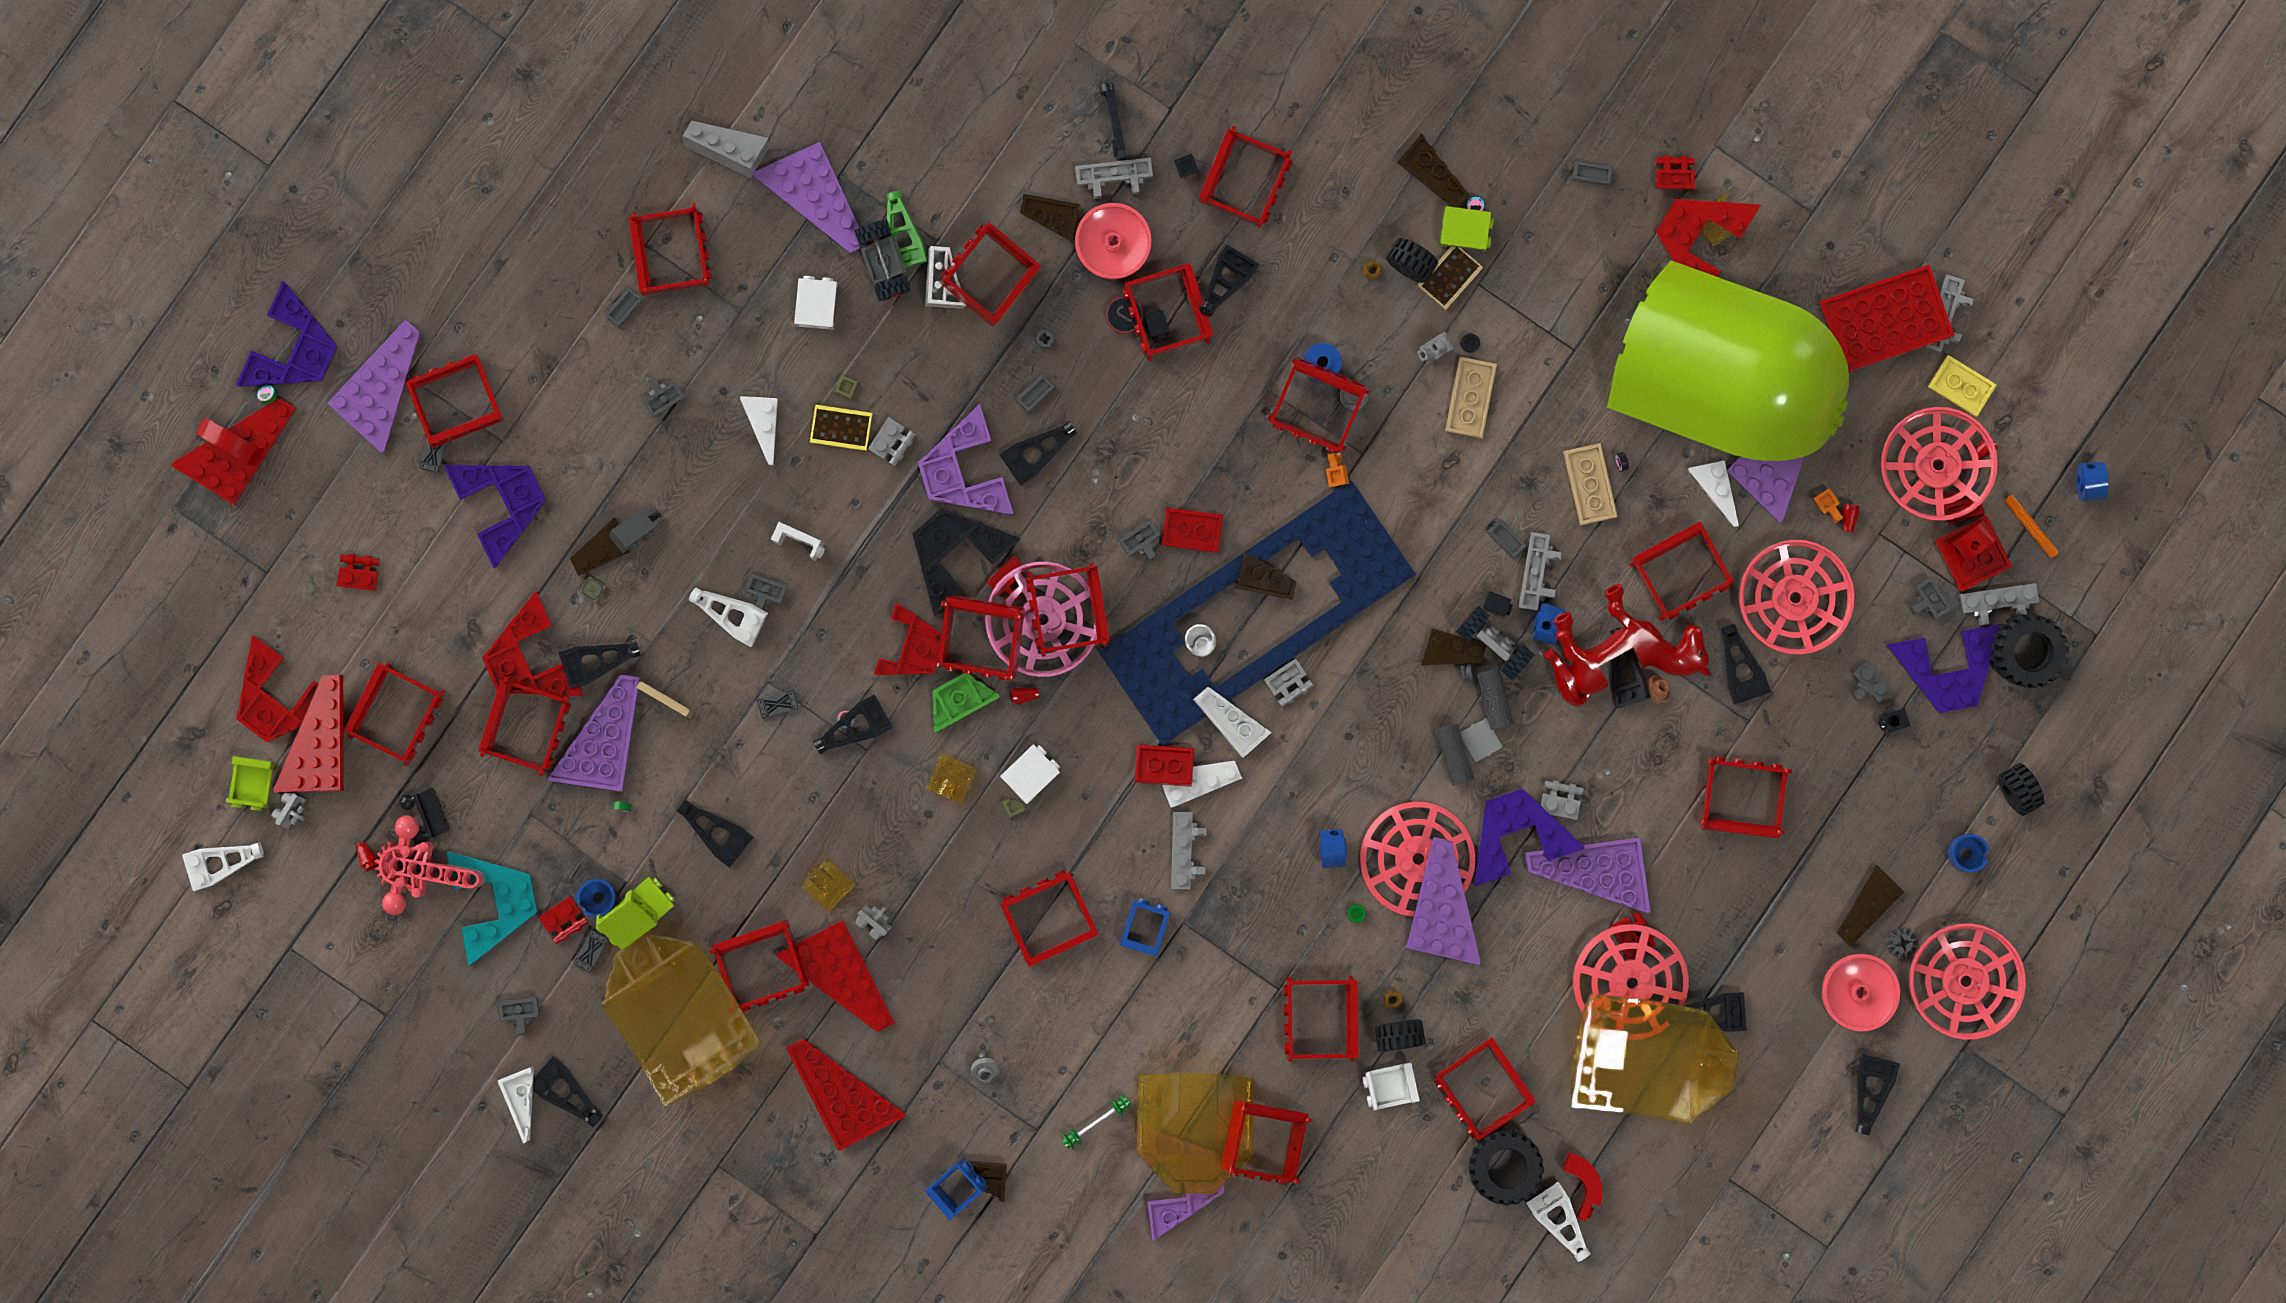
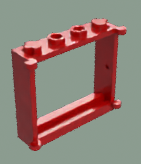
M1233 126L1232 129H1227L1198 201L1261 228L1263 223L1267 224L1271 215L1268 212L1270 206H1275L1278 198L1275 195L1277 189H1282L1285 182L1283 175L1285 171L1289 172L1293 161L1290 158L1293 151L1289 149L1288 153L1257 141L1236 132L1237 127ZM1236 140L1285 160L1260 219L1211 199Z
M692 203V208L637 217L635 213H631V218L628 219L639 290L642 296L710 285L709 279H712L711 268H707L706 261H709L708 249L704 250L703 242H706L705 230L701 231V223H704L702 212L698 211L696 203ZM694 215L703 279L652 287L642 223Z
M1191 263L1182 264L1169 270L1123 283L1125 288L1122 289L1125 300L1129 299L1131 307H1128L1130 317L1135 318L1137 324L1134 325L1135 333L1141 337L1142 343H1140L1142 353L1146 354L1148 362L1152 361L1151 357L1202 341H1205L1206 344L1210 343L1209 339L1213 338L1214 334L1208 317L1199 311L1203 300ZM1181 273L1200 336L1150 350L1131 288Z
M1293 358L1291 361L1294 363L1274 413L1273 415H1268V418L1271 419L1269 423H1272V426L1278 430L1283 431V429L1291 431L1290 434L1294 437H1305L1313 445L1318 446V444L1326 446L1325 449L1330 452H1340L1341 449L1345 451L1346 446L1343 444L1364 395H1369L1370 393L1367 390L1368 386L1302 358ZM1295 371L1359 397L1340 444L1276 418Z
M1701 521L1631 558L1632 563L1629 566H1635L1661 614V617L1658 618L1660 621L1667 617L1670 620L1680 615L1678 611L1684 608L1688 611L1696 607L1695 602L1701 599L1705 602L1713 598L1712 593L1718 590L1722 593L1731 588L1729 584L1734 582ZM1700 535L1725 582L1678 608L1667 612L1642 565Z
M1093 562L1089 563L1090 567L1036 576H1033L1032 572L1028 573L1029 581L1025 582L1027 593L1031 592L1032 600H1029L1030 612L1034 611L1035 619H1032L1033 630L1038 632V638H1035L1036 649L1041 650L1042 657L1046 656L1045 652L1102 643L1103 647L1107 646L1106 642H1110L1098 566H1094ZM1086 572L1097 640L1044 648L1033 580Z
M953 595L947 597L946 601H941V605L945 606L939 661H934V666H944V669L949 671L960 669L962 673L966 674L977 672L983 677L999 676L998 679L1014 680L1015 676H1017L1025 608ZM954 609L1015 620L1008 670L948 660Z
M378 662L344 728V732L349 734V738L353 739L355 737L403 761V765L408 766L410 760L412 761L417 754L415 749L418 743L421 744L426 736V733H424L426 727L431 726L435 718L433 714L436 708L439 709L444 700L442 698L446 691L441 690V692H438L390 668V663L387 662L384 665ZM389 672L435 695L404 756L358 734Z
M509 676L502 677L478 749L481 752L480 756L484 757L486 753L540 771L539 776L543 777L544 772L547 769H551L554 758L551 756L553 750L557 751L560 740L557 738L559 732H563L566 724L563 719L565 714H569L571 708L570 698L567 695L563 696L511 679ZM512 686L562 702L543 765L492 749Z
M1724 757L1707 759L1708 770L1700 829L1776 839L1780 838V834H1785V831L1781 830L1787 773L1792 774L1791 769H1783V765L1771 764V767H1766L1763 762L1752 761V765L1744 764L1745 760L1733 759V762H1727ZM1715 765L1780 773L1774 826L1708 818Z
M788 920L712 945L713 949L709 950L710 954L715 953L732 1005L729 1012L739 1010L740 1013L751 1010L750 1006L758 1004V1007L769 1004V999L776 998V1001L787 998V993L794 992V995L804 992V987L810 986ZM784 933L801 985L740 1005L723 954Z
M1348 976V980L1291 981V977H1287V985H1284L1283 991L1284 996H1287V1004H1284V1016H1288V1024H1284V1035H1288V1043H1284L1285 1055H1288V1062H1292V1059L1350 1058V1061H1354V1058H1359L1358 981L1353 980V976ZM1345 984L1346 1054H1293L1292 985Z
M1234 1100L1221 1169L1228 1171V1175L1239 1177V1173L1244 1174V1178L1254 1180L1255 1176L1260 1177L1259 1180L1266 1182L1276 1179L1275 1183L1287 1185V1182L1300 1184L1301 1180L1296 1179L1307 1122L1312 1123L1313 1119L1308 1118L1309 1114L1299 1111ZM1246 1114L1293 1123L1282 1175L1235 1167Z

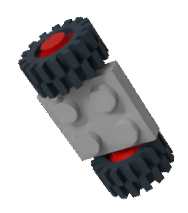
M1477 606L1456 632L1467 642L1477 632L1479 639L1505 661L1509 660L1501 671L1513 681L1525 669L1535 654L1525 645H1522L1513 654L1516 649L1515 643L1509 637L1501 635L1499 633L1500 630L1495 625L1487 623L1484 627H1481L1490 615Z

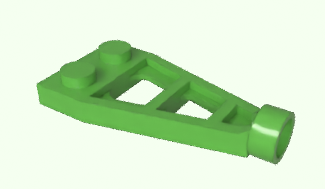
M901 191L886 194L888 200L887 221L892 233L890 236H895L896 238L898 233L906 231L912 240L911 246L899 249L905 267L908 268L928 262L923 240L903 202ZM902 213L906 225L895 228L894 215Z

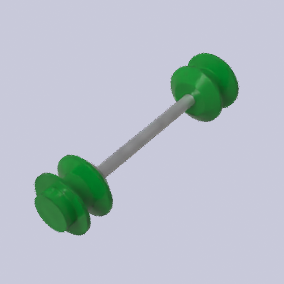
M1119 1094L1120 1099L1118 1101L1112 1099V1106L1114 1108L1077 1133L1076 1130L1070 1128V1134L1065 1135L1063 1133L1064 1138L1062 1141L1068 1149L1071 1147L1074 1150V1144L1078 1143L1081 1145L1082 1139L1080 1136L1115 1111L1123 1116V1111L1125 1109L1130 1110L1129 1106L1132 1105L1126 1095L1122 1097Z

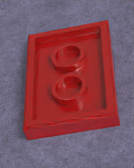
M1166 507L1161 546L1218 553L1223 515Z
M1137 745L1134 783L1192 787L1195 748Z

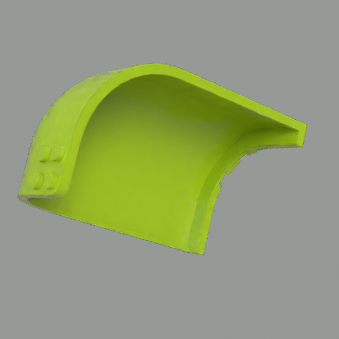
M1670 261L1654 279L1646 291L1648 296L1645 302L1640 301L1624 337L1623 343L1626 346L1623 354L1618 355L1607 408L1721 451L1754 460L1785 461L1801 458L1820 449L1831 436L1835 435L1837 427H1841L1843 424L1844 416H1842V413L1848 405V401H1846L1849 387L1848 365L1837 339L1818 318L1791 303L1674 261Z

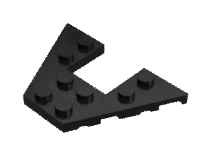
M942 508L913 533V538L935 617L945 609V606L941 605V601H946V598L952 595L959 596L964 591L939 564L946 555L967 537L993 565L1021 539Z

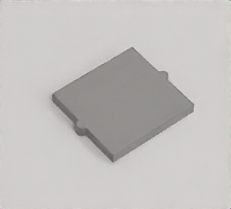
M1487 718L1476 724H1471V727L1461 732L1464 744L1474 762L1486 756L1490 757L1493 752L1503 747L1494 730H1490Z

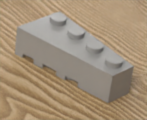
M691 121L683 134L684 147L749 178H752L769 149V141L766 137Z

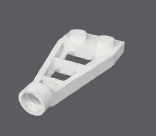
M697 587L694 588L689 597L690 602L698 605L731 636L750 647L754 645L768 614L753 604L702 591ZM713 601L725 604L726 607L722 615L711 608ZM731 609L744 613L740 626H735L729 621L728 614Z
M258 842L250 846L198 849L182 854L192 890L198 891L217 884L255 859L264 857L262 845ZM239 852L242 859L241 862L229 866L226 855ZM208 857H220L223 868L215 874H210L206 859Z
M1559 1182L1526 1202L1535 1218L1574 1254L1578 1262L1591 1254L1583 1240L1570 1199ZM1557 1206L1563 1207L1566 1215V1220L1560 1225L1554 1224L1547 1217V1213ZM1567 1225H1571L1576 1234V1237L1571 1241H1567L1560 1233V1230Z

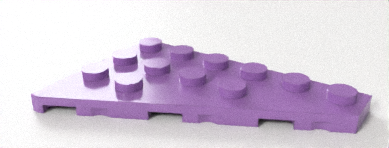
M820 142L761 168L753 174L768 189L792 206L850 254L868 246L867 244L859 245L854 230L858 229L859 226Z
M407 320L392 333L328 402L339 415L382 454L386 452L387 442L392 432L399 402L410 372V365L421 335Z
M1740 457L1727 471L1781 523L1789 505L1804 457L1785 461H1763Z
M620 675L606 697L582 728L580 734L558 762V765L548 777V781L623 792L639 690L636 687L640 682V677Z
M1433 837L1406 948L1480 965L1481 960L1453 842Z
M1640 838L1583 845L1585 849L1551 861L1547 860L1544 850L1525 853L1527 871L1529 873L1645 913L1650 912Z

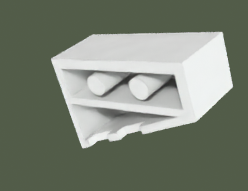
M930 246L927 258L925 306L963 309L966 305L939 283L942 279L940 276L947 267L951 268L954 264L950 247ZM955 272L950 280L961 289Z

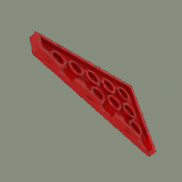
M844 920L796 943L809 982L876 1032L895 1024ZM789 948L776 954L777 958L797 972Z

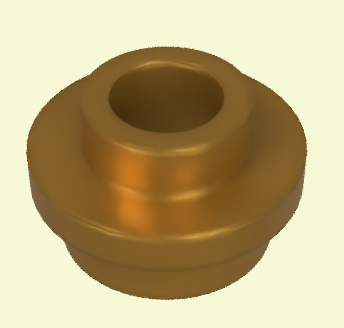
M1370 260L1365 263L1363 273L1368 279H1377L1382 273V266L1378 261ZM1374 267L1376 272L1370 273L1369 268Z
M1390 990L1384 995L1383 1002L1387 1008L1397 1009L1402 1005L1403 998L1398 991ZM1391 996H1395L1397 999L1393 1004L1389 1001Z

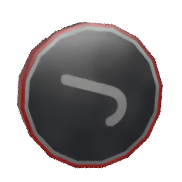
M1124 296L1113 299L1108 305L1106 321L1114 332L1130 334L1135 332L1134 325L1137 324L1135 318L1130 317L1128 307H1131L1129 299L1125 300ZM1134 299L1142 322L1144 318L1143 309L1140 303Z

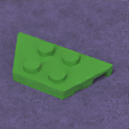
M966 673L934 689L933 715L935 733L999 699V694Z

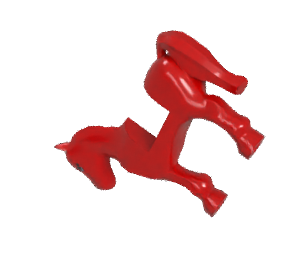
M1615 584L1604 591V595L1609 600L1607 609L1610 615L1616 618L1623 627L1596 647L1583 650L1575 643L1572 636L1573 618L1571 613H1562L1553 621L1557 628L1555 635L1562 644L1564 658L1571 661L1572 664L1569 666L1553 649L1546 651L1543 657L1552 665L1555 683L1564 701L1573 706L1580 707L1586 703L1590 695L1609 687L1599 666L1630 649L1633 650L1642 668L1653 666L1675 676H1688L1696 672L1711 676V672L1707 668L1709 658L1705 649L1701 628L1696 625H1689L1683 632L1681 642L1677 647H1674L1664 640L1659 630L1651 622L1636 620L1625 611L1622 602L1624 594L1622 584Z

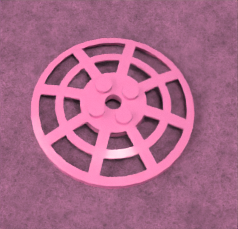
M1033 562L1022 565L1005 575L992 591L988 602L996 603L994 601L1001 588L1008 580L1015 577L1020 587L1010 595L1005 605L1011 606L1015 598L1021 592L1024 593L1028 602L1023 607L1025 608L1022 635L1025 634L1033 640L1030 651L1020 646V653L1028 656L1026 668L1018 665L1017 671L1031 676L1050 677L1062 674L1076 667L1089 655L1095 644L1087 645L1080 656L1072 662L1066 653L1069 649L1047 653L1044 657L1038 653L1035 638H1038V632L1033 630L1032 619H1035L1034 611L1030 612L1029 600H1032L1031 592L1027 593L1026 582L1021 572L1034 568L1053 569L1052 573L1072 569L1052 562ZM1078 573L1068 574L1075 578L1086 590L1077 596L1066 586L1057 582L1059 576L1050 577V580H1033L1034 586L1048 585L1046 595L1036 597L1039 615L1046 614L1048 616L1047 624L1041 625L1043 642L1051 641L1054 647L1062 646L1057 637L1062 633L1063 629L1074 632L1071 640L1066 645L1075 644L1080 634L1091 636L1090 641L1097 640L1095 622L1093 629L1082 626L1083 613L1080 602L1087 598L1091 600L1088 583ZM1055 588L1063 591L1070 600L1060 605L1053 599ZM1075 606L1077 613V625L1066 622L1064 611ZM985 615L989 641L997 655L1009 665L1010 659L1000 649L1008 643L1012 645L1013 632L1011 633L1008 619L1003 618V628L1006 636L996 641L991 627V616ZM1059 656L1065 665L1050 671L1033 670L1036 659H1051Z

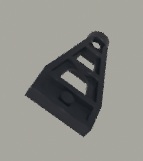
M1105 83L1100 85L1099 89L1100 95L1105 96L1108 102L1114 140H1112L1114 158L1118 157V161L1126 160V151L1114 95L1115 87L1113 83Z
M1226 245L1216 261L1205 300L1199 307V311L1204 316L1212 317L1219 306L1249 282L1259 264ZM1225 267L1239 275V278L1233 283L1221 277ZM1216 284L1227 289L1223 296L1213 292Z
M1068 421L1059 428L1018 442L999 455L1020 486H1023L1036 477L1077 432ZM1065 429L1069 435H1064L1063 430ZM1049 437H1054L1057 440V445L1051 451L1046 452L1041 442ZM1031 447L1039 448L1042 453L1041 458L1034 465H1030L1023 456L1024 450Z
M1732 624L1720 628L1724 641L1727 684L1734 705L1770 693L1771 689L1766 675L1739 635L1736 625ZM1733 632V636H1732V637H1728L1727 634ZM1738 645L1744 653V659L1735 662L1732 660L1731 648ZM1742 663L1747 664L1753 672V677L1739 682L1736 678V667Z
M1621 628L1610 630V634L1613 635ZM1632 649L1625 652L1628 663L1620 665L1619 656L1611 660L1612 691L1616 708H1624L1651 698L1647 680ZM1629 668L1635 680L1634 683L1624 686L1621 674L1624 669Z
M636 641L629 644L579 646L559 652L570 690L590 684L631 658L641 656ZM628 648H630L632 654L627 652ZM607 651H616L619 656L618 660L605 664L602 654ZM585 655H596L600 660V666L592 672H586L582 663V657Z
M875 694L857 703L821 738L816 739L813 743L821 755L830 749L875 738L892 729L893 726ZM863 714L869 723V729L859 733L854 732L851 728V721L857 715ZM842 726H846L850 732V737L837 741L834 737L835 731ZM822 741H826V747L823 745Z
M685 800L677 809V812L685 817L712 854L729 868H731L754 838L740 826L693 806L688 800ZM691 808V812L686 814L688 809ZM700 816H705L713 822L707 832H704L696 823ZM717 827L730 832V837L722 846H718L711 837L712 831Z
M1744 992L1722 993L1679 1008H1668L1669 1024L1683 1023L1724 1032L1747 1031ZM1724 1005L1725 1020L1723 1022L1714 1021L1710 1018V1008L1712 1006ZM1696 1008H1704V1020H1693L1691 1011Z
M1861 1054L1857 1069V1124L1855 1132L1870 1136L1871 1128L1896 1082L1900 1063ZM1869 1076L1883 1080V1087L1876 1095L1870 1094L1866 1089V1080ZM1866 1097L1877 1101L1872 1113H1866L1863 1110ZM1865 1122V1123H1867L1868 1125H1867V1127H1866V1126H1862L1861 1124Z
M554 1056L550 1058L533 1078V1091L540 1098L587 1121L592 1127L603 1117L596 1110L569 1069ZM559 1079H564L570 1087L569 1094L564 1098H560L551 1092V1088ZM574 1094H577L584 1102V1106L580 1110H576L568 1104V1101Z

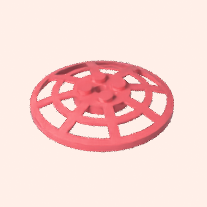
M1948 407L1925 408L1905 417L1890 432L1881 454L1882 478L1890 496L1908 513L1930 521L1953 520L1972 512L1989 495L1997 475V453L1993 440L1987 430L1970 415ZM1933 414V426L1923 428L1913 435L1904 428L1909 422L1919 417ZM1941 414L1960 418L1971 426L1963 434L1953 428L1941 426ZM1976 431L1979 432L1987 444L1990 459L1978 460L1976 449L1969 440ZM1933 432V443L1925 447L1916 440L1924 434ZM1941 432L1951 434L1957 437L1958 440L1952 446L1941 442ZM1898 433L1906 442L1900 450L1898 463L1887 462L1889 447ZM1964 444L1970 451L1972 461H1961L1957 451ZM1909 446L1918 453L1915 463H1904L1905 453ZM1936 460L1941 461L1944 465L1943 469L1935 470L1933 462ZM1991 467L1988 483L1979 497L1971 488L1977 479L1979 468ZM1973 468L1971 478L1968 484L1965 485L1958 479L1961 469ZM1887 470H1898L1900 480L1908 491L1901 499L1890 485ZM1904 470H1915L1919 480L1913 487L1908 483ZM1951 484L1961 491L1953 497L1943 499V488ZM1924 485L1935 488V499L1927 498L1918 492ZM1964 496H1967L1974 502L1960 512L1944 515L1945 504L1953 503ZM1915 497L1924 503L1936 505L1937 516L1920 513L1906 504Z
M1806 540L1782 541L1761 551L1746 568L1739 587L1740 611L1750 632L1765 646L1785 654H1808L1830 645L1847 627L1854 608L1855 594L1853 582L1843 562L1826 547ZM1787 547H1806L1814 549L1818 553L1813 561L1802 558H1789ZM1779 549L1781 561L1771 565L1763 574L1754 568L1764 556ZM1825 556L1837 566L1844 582L1833 584L1828 574L1819 566ZM1790 564L1808 566V569L1804 576L1793 575ZM1783 566L1785 575L1783 579L1776 583L1768 578L1774 570ZM1815 571L1819 573L1827 586L1816 588L1815 584L1810 580ZM1751 575L1758 580L1755 591L1756 604L1745 606L1744 590L1747 579ZM1763 584L1773 589L1772 600L1761 602ZM1846 589L1847 607L1843 620H1840L1832 615L1835 607V592ZM1794 592L1800 595L1798 603H1793L1790 600V595ZM1829 594L1827 612L1817 607L1819 596ZM1774 607L1775 611L1780 615L1775 625L1767 618L1763 610ZM1758 611L1762 621L1771 629L1767 640L1753 627L1748 618V613ZM1812 613L1822 618L1816 626L1807 630L1805 618L1809 617ZM1786 620L1797 621L1800 632L1782 630V627ZM1827 622L1838 627L1828 639L1818 645H1812L1809 635L1819 631ZM1778 634L1789 638L1802 637L1805 648L1788 649L1773 643Z
M1427 802L1403 803L1382 813L1367 830L1360 851L1362 876L1371 894L1389 910L1401 915L1414 917L1415 911L1406 910L1409 898L1418 899L1419 894L1411 892L1415 882L1423 881L1432 840L1429 839L1432 828L1439 831L1447 840L1453 842L1457 864L1459 856L1456 844L1466 840L1470 854V866L1468 872L1459 869L1461 878L1466 879L1463 884L1464 893L1468 889L1475 869L1474 845L1464 824L1447 809ZM1413 807L1430 809L1427 820L1411 819L1403 821L1398 811ZM1437 812L1450 818L1460 828L1462 833L1452 838L1445 828L1435 823ZM1392 815L1396 826L1385 835L1382 842L1371 840L1370 838L1378 825L1388 816ZM1425 825L1422 836L1411 837L1407 826ZM1397 831H1400L1404 841L1399 847L1387 845L1391 837ZM1368 847L1379 850L1378 866L1381 874L1371 879L1366 865ZM1384 852L1395 855L1396 866L1387 871L1384 866ZM1417 853L1421 854L1424 858L1423 863L1420 865L1413 862V856ZM1400 873L1407 879L1404 890L1397 887L1390 880V877ZM1385 881L1394 892L1402 896L1399 906L1397 907L1385 900L1377 892L1374 885Z
M1637 924L1614 926L1592 938L1580 953L1573 973L1575 1000L1585 1018L1604 1034L1625 1040L1647 1038L1670 1025L1668 1019L1659 1025L1655 1016L1665 1007L1669 997L1680 1000L1677 1008L1684 1006L1689 987L1687 966L1676 945L1659 931ZM1623 931L1641 932L1639 943H1623L1615 946L1610 935ZM1649 934L1664 941L1674 954L1664 959L1655 949L1647 946ZM1603 940L1609 950L1600 957L1594 968L1584 966L1583 963L1589 952L1597 943ZM1637 949L1635 960L1624 961L1619 951ZM1645 951L1652 954L1660 963L1649 968L1643 963ZM1610 956H1613L1617 965L1612 969L1611 973L1601 971L1600 969L1604 962ZM1677 961L1681 965L1683 974L1682 992L1672 990V975L1669 966ZM1663 970L1666 975V988L1655 986L1654 975ZM1580 973L1592 976L1591 988L1595 999L1584 1004L1580 992ZM1598 978L1608 981L1610 992L1602 996L1599 995ZM1635 978L1637 980L1636 987L1628 988L1627 980ZM1653 993L1664 996L1660 1004L1652 1011L1647 1001ZM1615 998L1622 1004L1619 1015L1612 1012L1604 1003ZM1640 1005L1645 1015L1640 1017H1627L1630 1006ZM1599 1006L1606 1015L1617 1020L1614 1031L1599 1024L1588 1011ZM1648 1020L1653 1028L1651 1031L1640 1034L1621 1033L1624 1023H1640Z
M1977 924L1947 926L1928 937L1916 952L1909 974V989L1912 1001L1921 1017L1938 1032L1964 1040L1984 1038L2004 1028L2020 1009L2026 988L2023 963L2013 945L1995 930ZM1960 929L1976 930L1972 941H1958L1949 944L1944 935L1950 931ZM1983 933L1997 939L2009 953L1998 958L1991 949L1980 944ZM1937 938L1942 949L1933 956L1928 967L1917 964L1925 948ZM1970 947L1967 958L1960 959L1956 958L1952 949ZM1981 950L1992 959V962L1983 966L1980 962L1976 961L1977 951ZM1945 954L1950 964L1944 971L1934 969L1938 959ZM2011 960L2014 961L2018 974L2017 991L2006 989V975L2003 964ZM1996 968L2000 977L1999 987L1989 984L1988 973ZM1915 971L1926 974L1925 987L1929 998L1919 1003L1915 991ZM1931 976L1942 979L1943 989L1936 994H1933ZM1963 976L1970 978L1971 982L1967 987L1961 984ZM1987 992L1997 994L1993 1003L1986 1009L1981 999ZM1948 996L1955 1002L1953 1013L1944 1009L1938 1001ZM2003 996L2015 999L2008 1014L1999 1023L1995 1024L1989 1014L1999 1006ZM1963 1004H1974L1979 1012L1976 1015L1960 1016ZM1934 1005L1941 1014L1951 1019L1950 1029L1947 1030L1936 1024L1927 1016L1924 1010ZM1983 1019L1989 1028L1977 1033H1957L1959 1021L1972 1022Z

